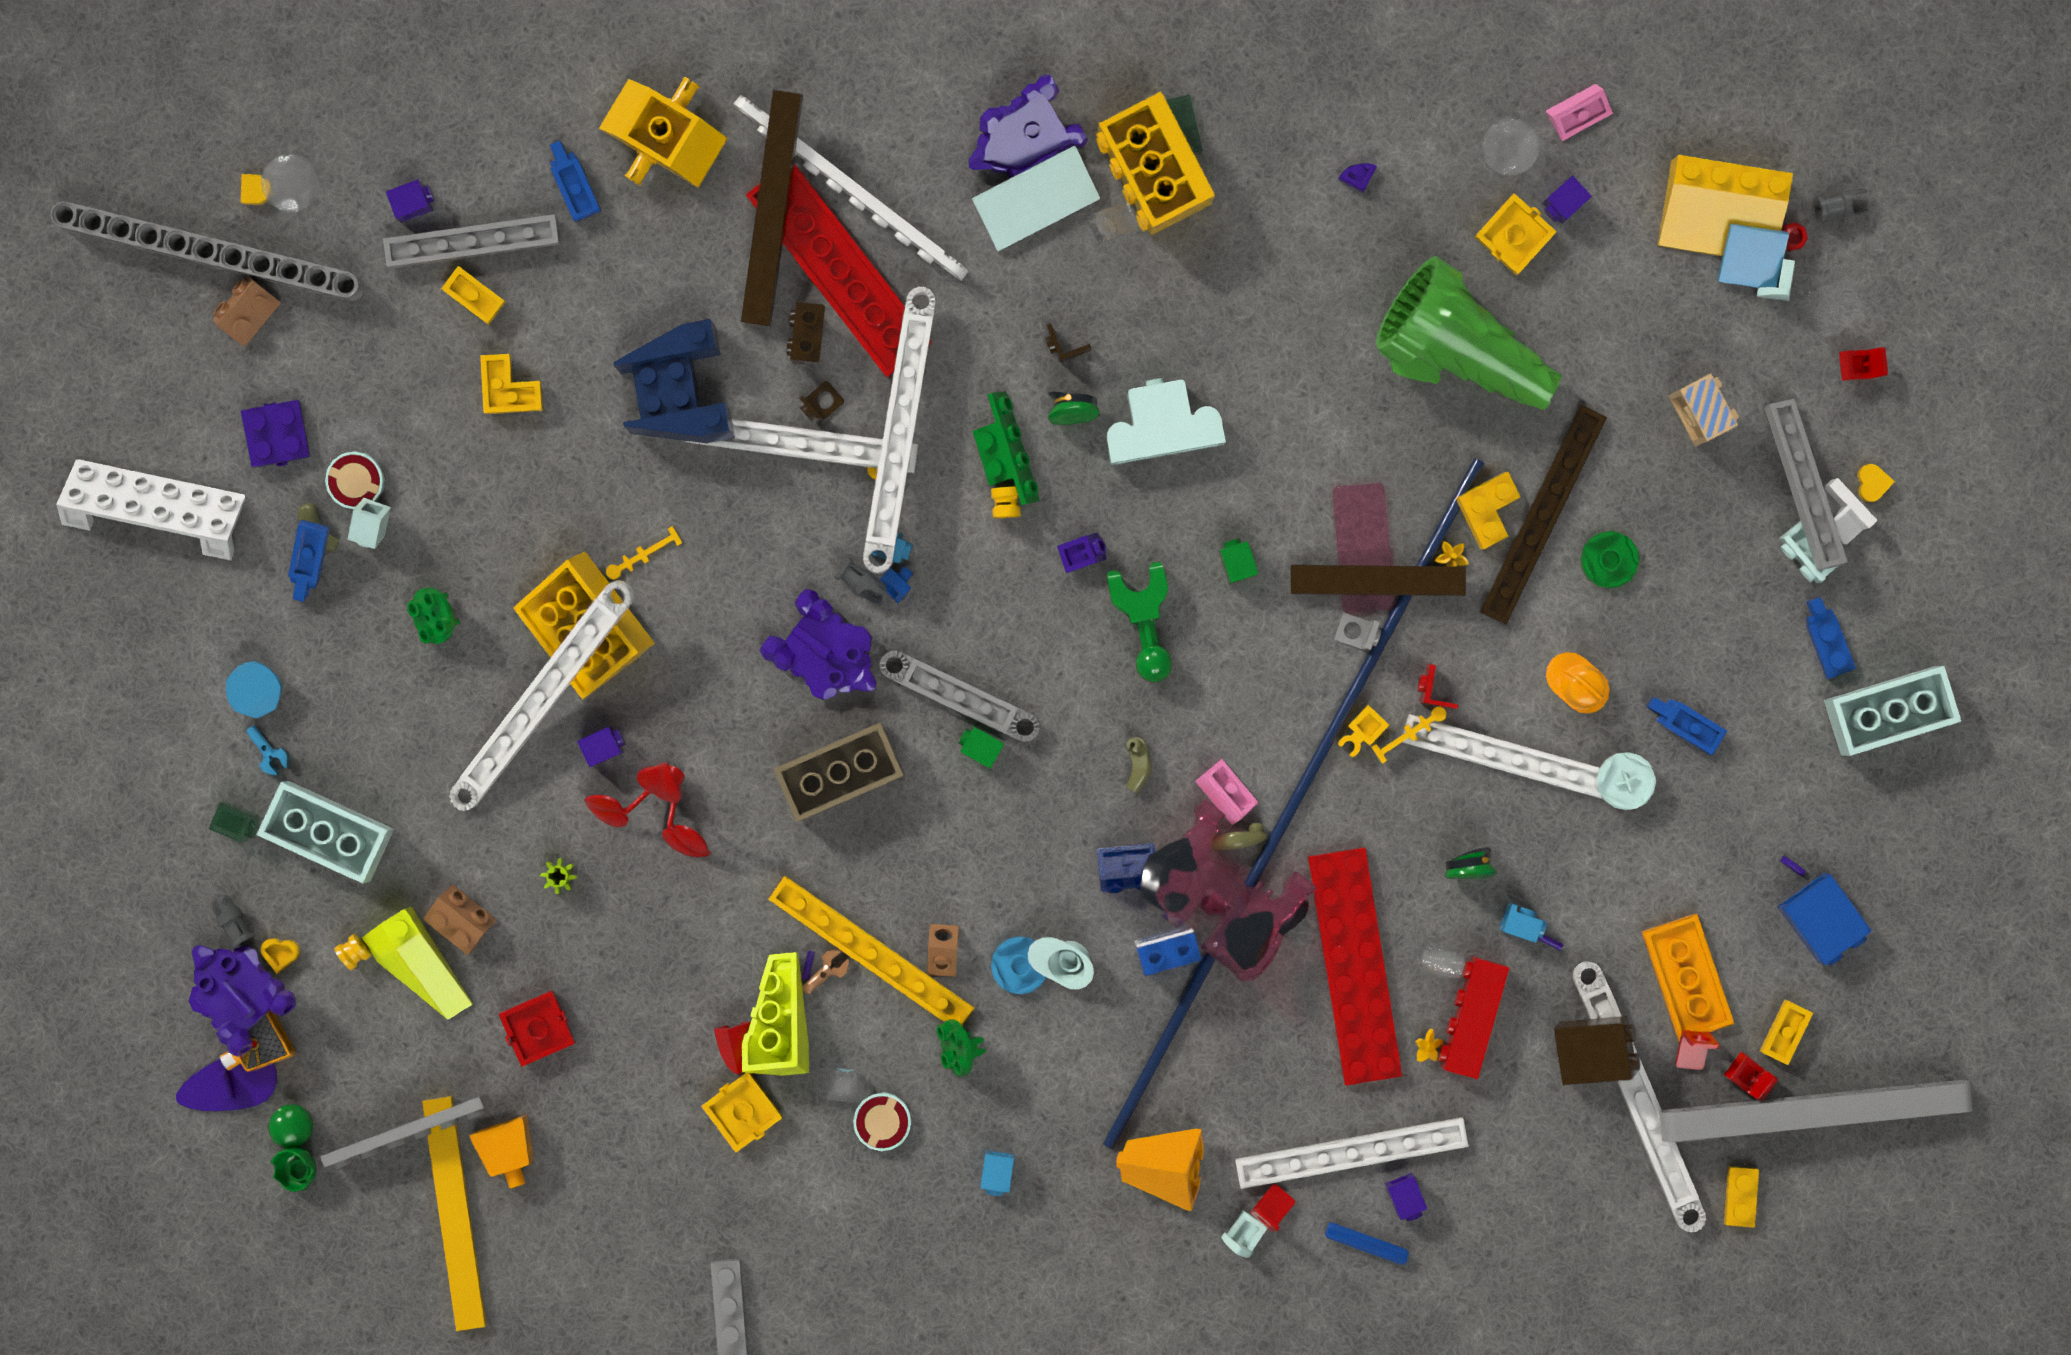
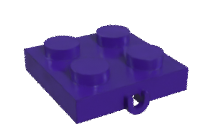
M299 400L278 404L276 402L266 403L262 407L240 410L252 468L274 464L280 467L288 465L290 461L311 457Z

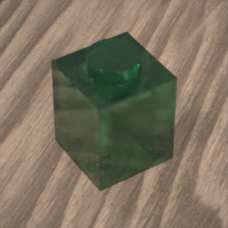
M220 802L209 830L240 843L248 842L249 838L253 839L258 831L259 823L256 821L259 815L232 803Z

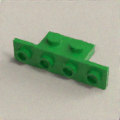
M1006 391L987 394L995 423L972 432L988 484L993 486L1013 479L1021 505L1036 503L1040 501L1038 495L1039 488L1033 479L1030 469V458L1024 450L1021 440L1022 433L1016 424L1013 414L1012 401Z

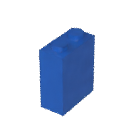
M1823 873L1777 906L1816 962L1822 965L1827 963L1829 966L1835 964L1843 958L1842 953L1850 947L1854 949L1862 945L1867 940L1865 936L1872 932L1831 874Z

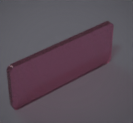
M1373 483L1335 487L1332 491L1338 565L1391 566L1385 489L1383 484ZM1341 595L1342 609L1345 613L1389 610L1394 607V595Z

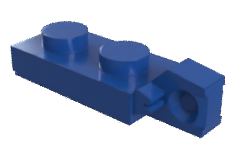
M561 141L549 145L556 159L550 162L552 167L550 169L573 221L577 223L601 212L580 161L574 152L567 154Z
M306 520L299 522L288 574L290 582L295 583L292 599L304 602L309 595L310 588H317L330 527Z
M1821 597L1807 601L1811 616L1806 618L1808 624L1806 627L1826 679L1856 669L1832 609L1826 610Z
M1651 697L1646 706L1659 715L1656 721L1662 724V727L1710 756H1713L1727 733V730L1679 701L1669 699L1667 703H1664L1656 697Z

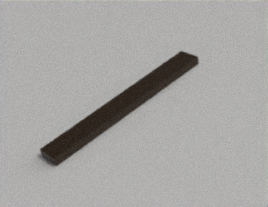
M773 90L741 316V322L763 326H771L803 102V94Z
M1583 405L1579 406L1479 613L1507 625L1607 419L1606 416Z

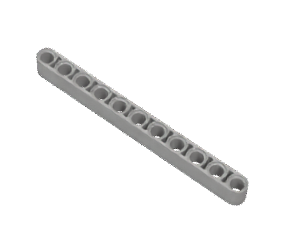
M59 202L51 210V219L55 225L69 232L346 301L358 300L364 292V285L360 278L347 271L70 202ZM72 210V220L68 223H64V214L67 211ZM100 217V227L96 230H92V221L95 218ZM128 224V234L125 237H120V228ZM156 231L157 240L153 244H148V235ZM185 238V247L181 251H176V241ZM208 245H213L214 252L212 256L204 258V248ZM236 252H241V262L237 265H232V255ZM264 259H269V269L265 272H260V262ZM292 266H297V276L294 279H288V269ZM320 273H325V283L322 286H316L315 277ZM347 280L354 281V289L350 293H344L342 290L343 284Z
M1955 1080L1765 1099L1762 1102L1755 1100L1667 1109L1659 1111L1662 1141L1680 1142L1965 1113L1973 1111L1970 1081Z

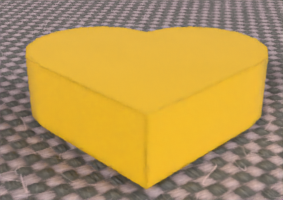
M1875 464L1862 466L1857 474L1858 481L1861 484L1858 493L1865 502L1877 501L1895 482Z
M270 938L264 941L260 948L263 958L276 974L283 971L300 955V947L293 940L280 941L276 938Z

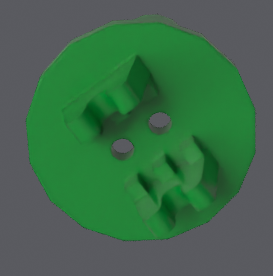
M432 587L418 590L413 596V600L407 603L408 614L413 618L415 627L418 630L419 639L424 644H440L448 641L453 634L454 626L461 624L459 618L454 619L451 605L447 600L449 598L448 593H441L438 589Z
M949 1019L944 1021L943 1024L937 1025L936 1033L941 1041L943 1050L940 1059L944 1069H951L957 1076L968 1075L972 1070L973 1059L986 1052L982 1047L977 1048L978 1044L984 1042V1038L980 1036L970 1037L971 1033L965 1031L962 1025L955 1019Z

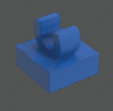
M905 566L898 574L890 568L881 577L880 581L887 587L886 593L895 602L899 603L910 591L911 587L907 582L911 579L910 577L913 573Z

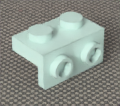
M1801 520L1779 538L1783 544L1780 547L1789 559L1793 560L1795 558L1802 567L1799 570L1809 582L1814 580L1816 583H1822L1826 579L1825 577L1837 568L1833 567L1817 571Z

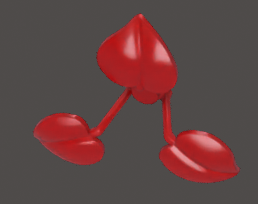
M667 762L641 769L636 775L637 781L645 791L628 807L622 808L619 801L605 795H592L584 799L589 810L599 820L613 827H624L629 822L626 814H629L650 793L655 794L658 798L671 803L667 821L669 829H664L662 832L666 843L675 851L691 857H706L712 853L708 850L704 839L695 830L684 825H674L676 804L682 797L679 787L685 779V775L680 769L668 765Z

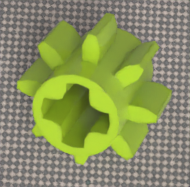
M563 858L558 859L556 866L550 861L546 862L549 870L540 874V876L546 877L548 882L544 888L555 887V894H560L562 886L569 891L572 890V885L569 882L578 878L577 875L571 872L575 864L563 865ZM560 868L561 874H565L566 878L558 883V879L553 878V873L557 872Z

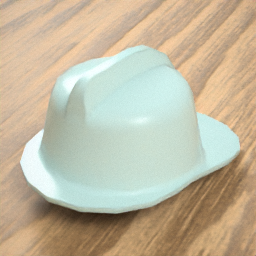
M1043 937L1034 941L1029 948L1028 960L1033 969L1069 989H1081L1092 981L1094 975L1093 964L1087 949L1082 944L1075 941L1064 942L1053 937Z

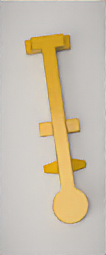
M674 527L668 528L671 535L646 550L639 546L636 548L638 554L630 559L623 555L624 562L618 566L614 564L609 565L606 569L607 577L615 580L620 577L621 571L626 568L631 572L634 571L632 564L641 559L644 564L649 562L648 555L672 541H675L677 546L682 544Z
M1435 707L1431 711V716L1426 719L1420 715L1419 724L1413 728L1407 724L1403 727L1406 731L1404 734L1382 749H1379L1377 744L1371 747L1383 764L1387 761L1384 756L1385 753L1409 737L1414 742L1418 739L1415 733L1423 728L1428 732L1431 731L1429 724L1433 721H1443L1447 716L1446 710L1443 707Z

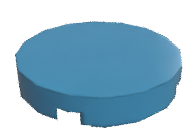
M1022 936L1008 938L997 947L993 954L991 963L993 977L1001 988L1010 993L1021 995L1033 992L1042 985L1046 978L1034 970L1029 963L1028 951L1034 943L1033 939Z

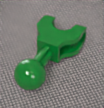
M1160 561L1151 563L1149 568L1150 584L1140 592H1132L1127 589L1119 571H1108L1107 582L1111 603L1116 609L1129 617L1131 626L1137 624L1142 650L1136 658V670L1144 680L1160 682L1169 676L1173 666L1169 652L1159 646L1154 621L1160 618L1158 608L1164 602L1168 592L1163 565Z

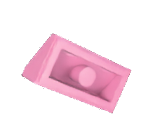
M1597 84L1546 110L1561 141L1613 114L1604 89Z
M1223 759L1219 760L1195 781L1231 825L1241 820L1259 803Z

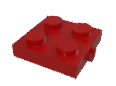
M554 990L498 1014L507 1033V1036H505L506 1042L509 1047H513L521 1067L576 1043L567 1022L569 1019L565 1016V1010L562 1011Z

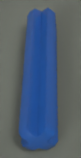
M1329 1222L1327 1225L1325 1236L1328 1239L1400 1265H1405L1409 1252L1405 1248L1333 1222Z

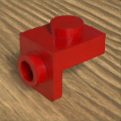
M1885 347L1839 352L1842 381L1870 380L1888 375Z
M1742 1052L1739 1053L1724 1074L1734 1084L1760 1102L1765 1099L1778 1081L1777 1077L1766 1071Z

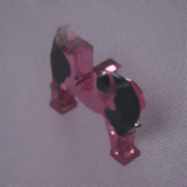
M1204 799L1194 809L1196 819L1191 829L1185 832L1180 839L1174 840L1152 853L1145 862L1140 886L1142 897L1152 906L1165 912L1162 917L1176 928H1179L1186 922L1200 901L1202 902L1200 907L1211 916L1217 914L1219 917L1224 914L1200 947L1234 973L1240 981H1253L1261 976L1272 963L1284 935L1306 917L1309 903L1305 899L1317 887L1298 872H1294L1285 880L1279 898L1271 900L1270 897L1273 894V890L1268 889L1265 893H1262L1263 882H1258L1255 887L1245 886L1234 871L1220 862L1210 859L1209 851L1214 836L1219 831L1218 824L1224 819L1225 814L1208 800Z

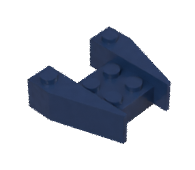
M711 319L681 324L613 362L614 367L620 374L633 372L641 419L623 422L624 427L630 434L706 444L735 438L731 411L725 402L704 407L700 406L693 360L721 355L717 329Z

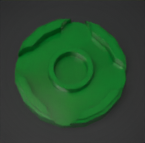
M1615 531L1598 533L1590 538L1582 549L1580 558L1582 571L1587 579L1598 587L1607 589L1621 587L1631 581L1639 565L1638 549L1633 541L1622 533Z

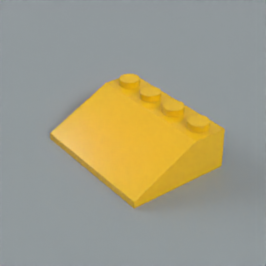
M1677 155L1671 161L1658 246L1723 256L1730 223L1781 231L1789 202L1793 173Z
M583 552L567 559L513 609L551 658L595 599L598 598L604 588L610 583L588 554ZM613 589L611 592L612 600L616 604H622L623 600ZM629 608L570 683L582 700L655 644Z

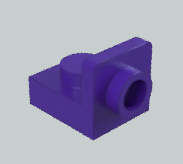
M1098 533L1089 534L1057 546L1066 573L1107 560L1105 554L1106 545Z

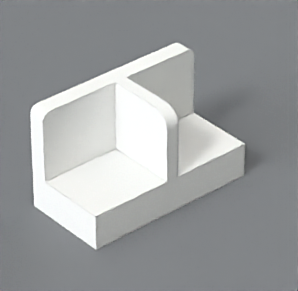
M1839 478L1830 480L1823 487L1840 540L1844 545L1848 544L1862 530L1869 529L1878 521Z

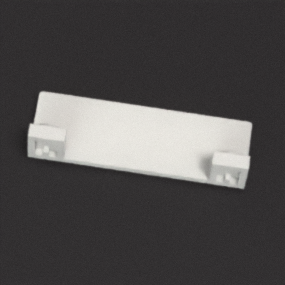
M78 459L74 463L56 505L62 525L90 531L94 521L93 516L192 536L200 539L203 555L231 561L235 551L232 533L245 503V495Z

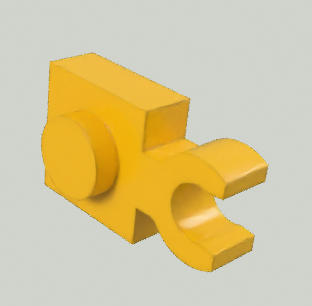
M1367 705L1348 725L1353 733L1342 737L1338 745L1342 747L1345 742L1351 741L1354 744V749L1349 753V756L1354 757L1359 753L1360 744L1363 741L1370 746L1389 724Z

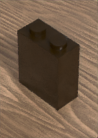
M1628 1016L1560 1021L1555 1026L1554 1033L1563 1085L1632 1080L1637 1070H1640L1639 1054L1634 1053L1633 1042L1636 1040L1635 1027L1629 1023Z

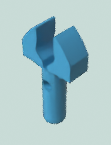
M251 726L247 729L246 733L263 754V761L259 764L263 772L279 775L278 771L272 766L271 756L278 758L284 768L289 767V754L284 747H281L279 750L273 749L256 726Z

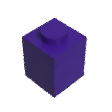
M1572 175L1543 202L1546 207L1544 211L1554 222L1558 220L1563 224L1592 196Z
M418 179L385 191L394 216L400 223L433 211L431 202L435 201L429 185L424 186Z
M608 726L577 741L589 767L597 766L624 753L622 746L626 745L620 730L614 731L613 726Z
M1412 1173L1385 1183L1387 1192L1400 1220H1415L1423 1215L1422 1211L1427 1210L1423 1196Z

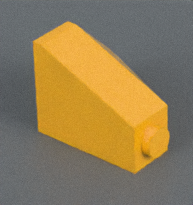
M1195 1128L1127 1140L1124 1150L1119 1151L1116 1161V1167L1120 1169L1122 1181L1182 1209L1192 1211L1200 1187L1201 1177L1198 1176L1200 1160H1203L1204 1155L1202 1129Z

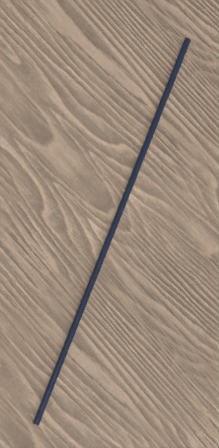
M1474 458L1416 566H1429L1460 510L1456 497L1471 490L1485 464L1481 460ZM1399 596L1382 628L1377 646H1372L1108 1133L1103 1143L1106 1147L1114 1149L1224 946L1227 925L1232 920L1239 918L1413 596Z

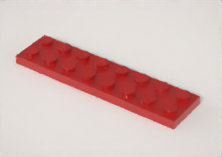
M794 164L783 245L885 377L888 378L894 374L905 306ZM760 183L745 194L756 209Z
M1362 847L1307 856L1344 1085L1403 1077L1366 848Z

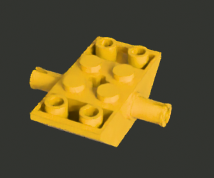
M683 77V81L672 99L666 98L653 89L628 79L599 127L601 131L637 151L638 156L627 174H625V177L632 182L634 181L639 186H641L652 164L656 165L657 163L699 188L728 140L726 136L707 122L688 111L687 106L700 86L693 81L690 82V79ZM666 126L667 133L659 136L656 130L658 128L663 129Z

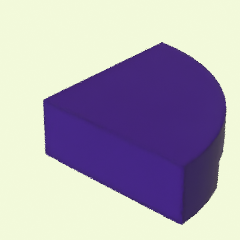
M1371 163L1353 165L1345 169L1338 180L1363 193L1377 166Z

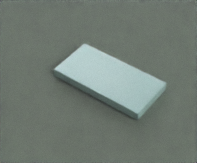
M1073 146L973 197L972 201L996 250L1000 251L1099 200L1100 196L1077 148Z

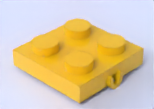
M1514 193L1474 238L1490 252L1491 256L1497 259V262L1500 261L1517 276L1557 231L1540 217L1541 212L1537 208H1530Z
M744 1073L731 1084L726 1083L719 1089L720 1092L701 1106L735 1152H738L755 1139L757 1141L766 1134L765 1131L783 1118V1115L751 1073Z

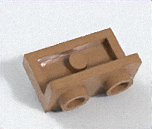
M250 276L245 280L241 279L232 289L233 295L227 302L223 301L217 306L213 313L214 318L212 319L216 326L243 347L246 346L281 304L276 297Z
M451 885L437 898L423 919L467 955L476 948L485 933L496 922L493 916L454 885Z

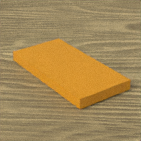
M1695 913L1641 931L1678 1042H1680L1682 1030L1712 1032L1735 1024L1698 914Z

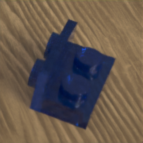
M1154 843L1097 848L1101 891L1120 893L1124 889L1136 888L1141 890L1143 867L1149 856L1155 852Z

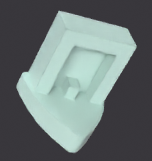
M1783 259L1779 288H1758L1757 297L1789 301L1795 261Z
M1242 1210L1229 1232H1224L1221 1238L1237 1255L1249 1258L1254 1253L1253 1249L1267 1228L1255 1217Z

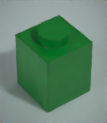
M1240 538L1223 543L1224 549L1219 550V554L1229 584L1258 575L1248 541L1241 543Z
M975 726L972 731L966 729L958 742L959 745L963 746L960 750L961 753L991 769L1005 744Z

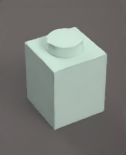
M363 498L353 510L347 540L356 542L362 547L375 549L385 537L391 507Z

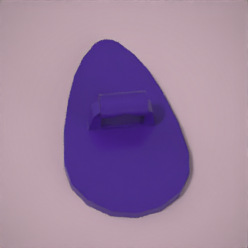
M218 1059L193 1074L176 1093V1101L182 1106L201 1111L238 1110L257 1106L268 1100L275 1091L278 1081L277 1069L272 1064L255 1071L246 1072L242 1064H239L231 1070H227L221 1059Z

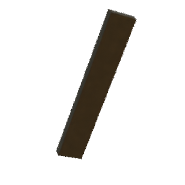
M1291 565L1290 594L1466 596V566Z

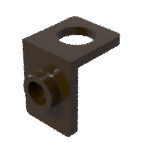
M1051 322L1046 324L1050 335L1045 338L1051 354L1057 353L1060 363L1091 351V345L1088 344L1063 354Z
M824 381L806 398L803 395L799 397L804 404L800 407L810 421L816 418L820 423L844 404V399L828 381ZM821 392L832 394L834 402L831 407L824 409L818 406L817 396Z

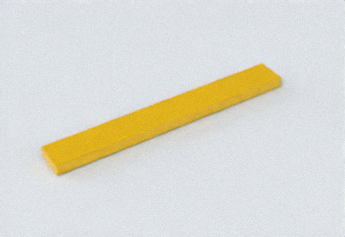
M786 875L768 900L943 1022L955 1019L963 1026L974 1010V1006Z
M453 1096L422 1101L424 1117L454 1107ZM456 1124L441 1130L440 1125L430 1128L432 1134L427 1135L456 1331L485 1327L487 1323L458 1127Z

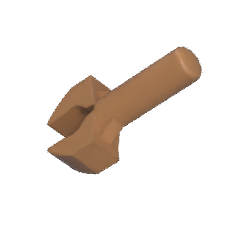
M829 950L821 956L824 960L823 967L802 985V990L806 994H811L831 975H837L841 978L847 973L849 958L840 967L830 968L832 959L841 950Z

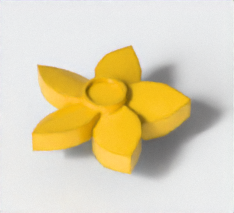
M1442 541V550L1445 554L1437 556L1434 560L1439 564L1446 563V566H1465L1469 564L1467 558L1461 555L1464 550V543L1457 544L1452 548L1449 543Z
M1430 1028L1425 1040L1418 1038L1415 1041L1417 1047L1420 1048L1417 1051L1418 1062H1423L1427 1059L1437 1061L1438 1053L1435 1048H1438L1444 1042L1438 1038L1434 1039V1030Z

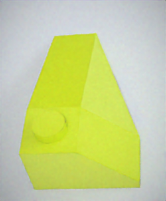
M412 906L401 910L362 937L381 966L447 1020L473 1005Z
M797 952L769 955L759 986L761 991L757 1004L751 1012L750 1017H752L750 1027L748 1033H745L742 1042V1072L780 1076L809 1073V1041L799 955Z

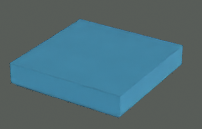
M1730 223L1717 277L1718 282L1757 288L1777 287L1789 237L1788 232Z

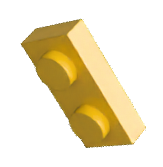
M459 266L441 288L488 325L506 303V301Z
M1784 999L1760 1052L1789 1065L1813 1013Z
M1728 1166L1724 1213L1725 1225L1755 1227L1759 1179L1758 1168Z

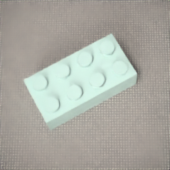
M1933 666L1824 700L1840 754L1843 756H1851L1962 722L1944 666Z
M284 781L280 783L257 835L360 883H367L371 881L394 829L293 782Z

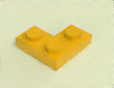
M510 354L480 355L484 414L543 411L541 381L513 382Z
M1503 472L1456 497L1480 550H1484L1508 537L1496 510L1521 498L1509 472Z

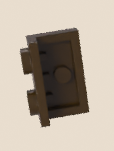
M796 302V309L791 310L789 326L794 327L793 338H788L786 355L791 356L790 360L792 363L804 364V362L818 363L820 361L825 306L823 304Z

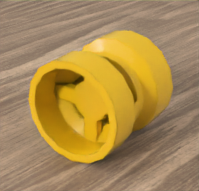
M1016 487L991 489V498L995 502V507L992 509L993 518L1021 516V507L1018 505L1017 499L1019 496Z

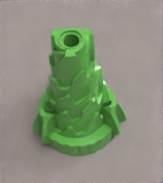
M1437 256L1425 261L1400 290L1387 311L1377 334L1375 344L1379 353L1389 359L1392 372L1399 376L1421 382H1431L1437 385L1441 380L1439 371L1442 372L1445 369L1465 382L1467 379L1473 381L1490 393L1497 391L1501 395L1529 407L1534 406L1541 410L1547 408L1550 404V399L1558 388L1562 374L1543 363L1542 359L1532 349L1512 337L1514 335L1513 331L1497 322L1491 312L1476 303L1472 297L1473 294L1463 284V274Z

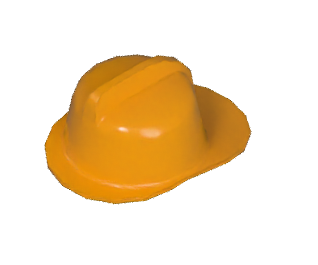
M1565 652L1555 656L1547 666L1546 679L1549 687L1572 709L1579 713L1590 714L1597 712L1607 702L1610 691L1607 679L1584 657L1577 653Z

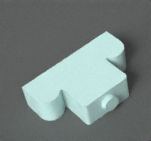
M1163 378L1146 381V386L1130 389L1127 398L1133 426L1125 422H1117L1109 428L1106 435L1111 465L1220 446L1226 443L1220 413L1213 407L1204 406L1192 415L1185 381L1176 380L1164 383Z

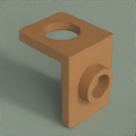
M930 925L928 975L956 976L959 931L957 925ZM939 932H947L951 934L952 938L947 941H941L935 936Z

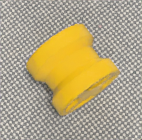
M355 933L348 937V942L339 944L334 948L338 958L349 970L355 969L359 961L367 960L371 957L369 949Z

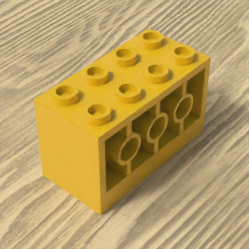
M1162 92L1099 123L1098 133L1096 134L1097 139L1095 141L1101 153L1109 155L1111 173L1115 180H1122L1124 184V190H1122L1124 198L1129 206L1135 205L1137 209L1135 218L1143 232L1148 230L1151 236L1212 204L1215 194ZM1133 138L1141 139V140H1142V144H1141V145L1133 144V143H1132V139H1133ZM1146 164H1154L1156 166L1155 170H1147L1145 168ZM1159 189L1168 190V197L1160 196L1158 194Z

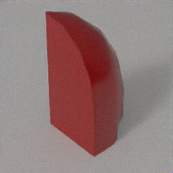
M751 1021L741 1022L740 1025L728 1028V1025L714 1029L721 1057L726 1066L735 1074L742 1073V1042L745 1033H748Z

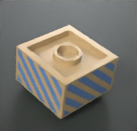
M1712 374L1668 396L1694 446L1703 444L1738 426L1736 419L1739 416L1735 409L1730 410L1719 389L1722 387L1719 378H1713Z

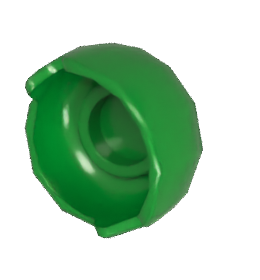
M284 1105L271 1116L268 1124L269 1135L275 1144L284 1149L299 1148L311 1137L313 1120L309 1112L300 1105Z
M298 1147L278 1151L271 1159L270 1163L274 1165L273 1179L279 1182L285 1190L293 1193L305 1190L316 1177V1162L312 1155L304 1149Z

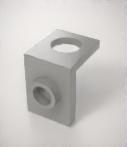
M1343 613L1334 640L1366 651L1371 650L1372 646H1377L1382 630L1378 629L1380 622L1375 620L1368 621ZM1349 622H1355L1360 626L1361 632L1356 639H1349L1344 634V627Z

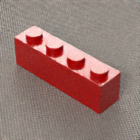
M1472 956L1471 962H1465L1462 972V978H1466L1463 990L1458 989L1454 1000V1006H1458L1455 1018L1450 1017L1446 1028V1033L1450 1034L1447 1046L1442 1045L1439 1052L1438 1061L1442 1062V1069L1478 1080L1510 967Z

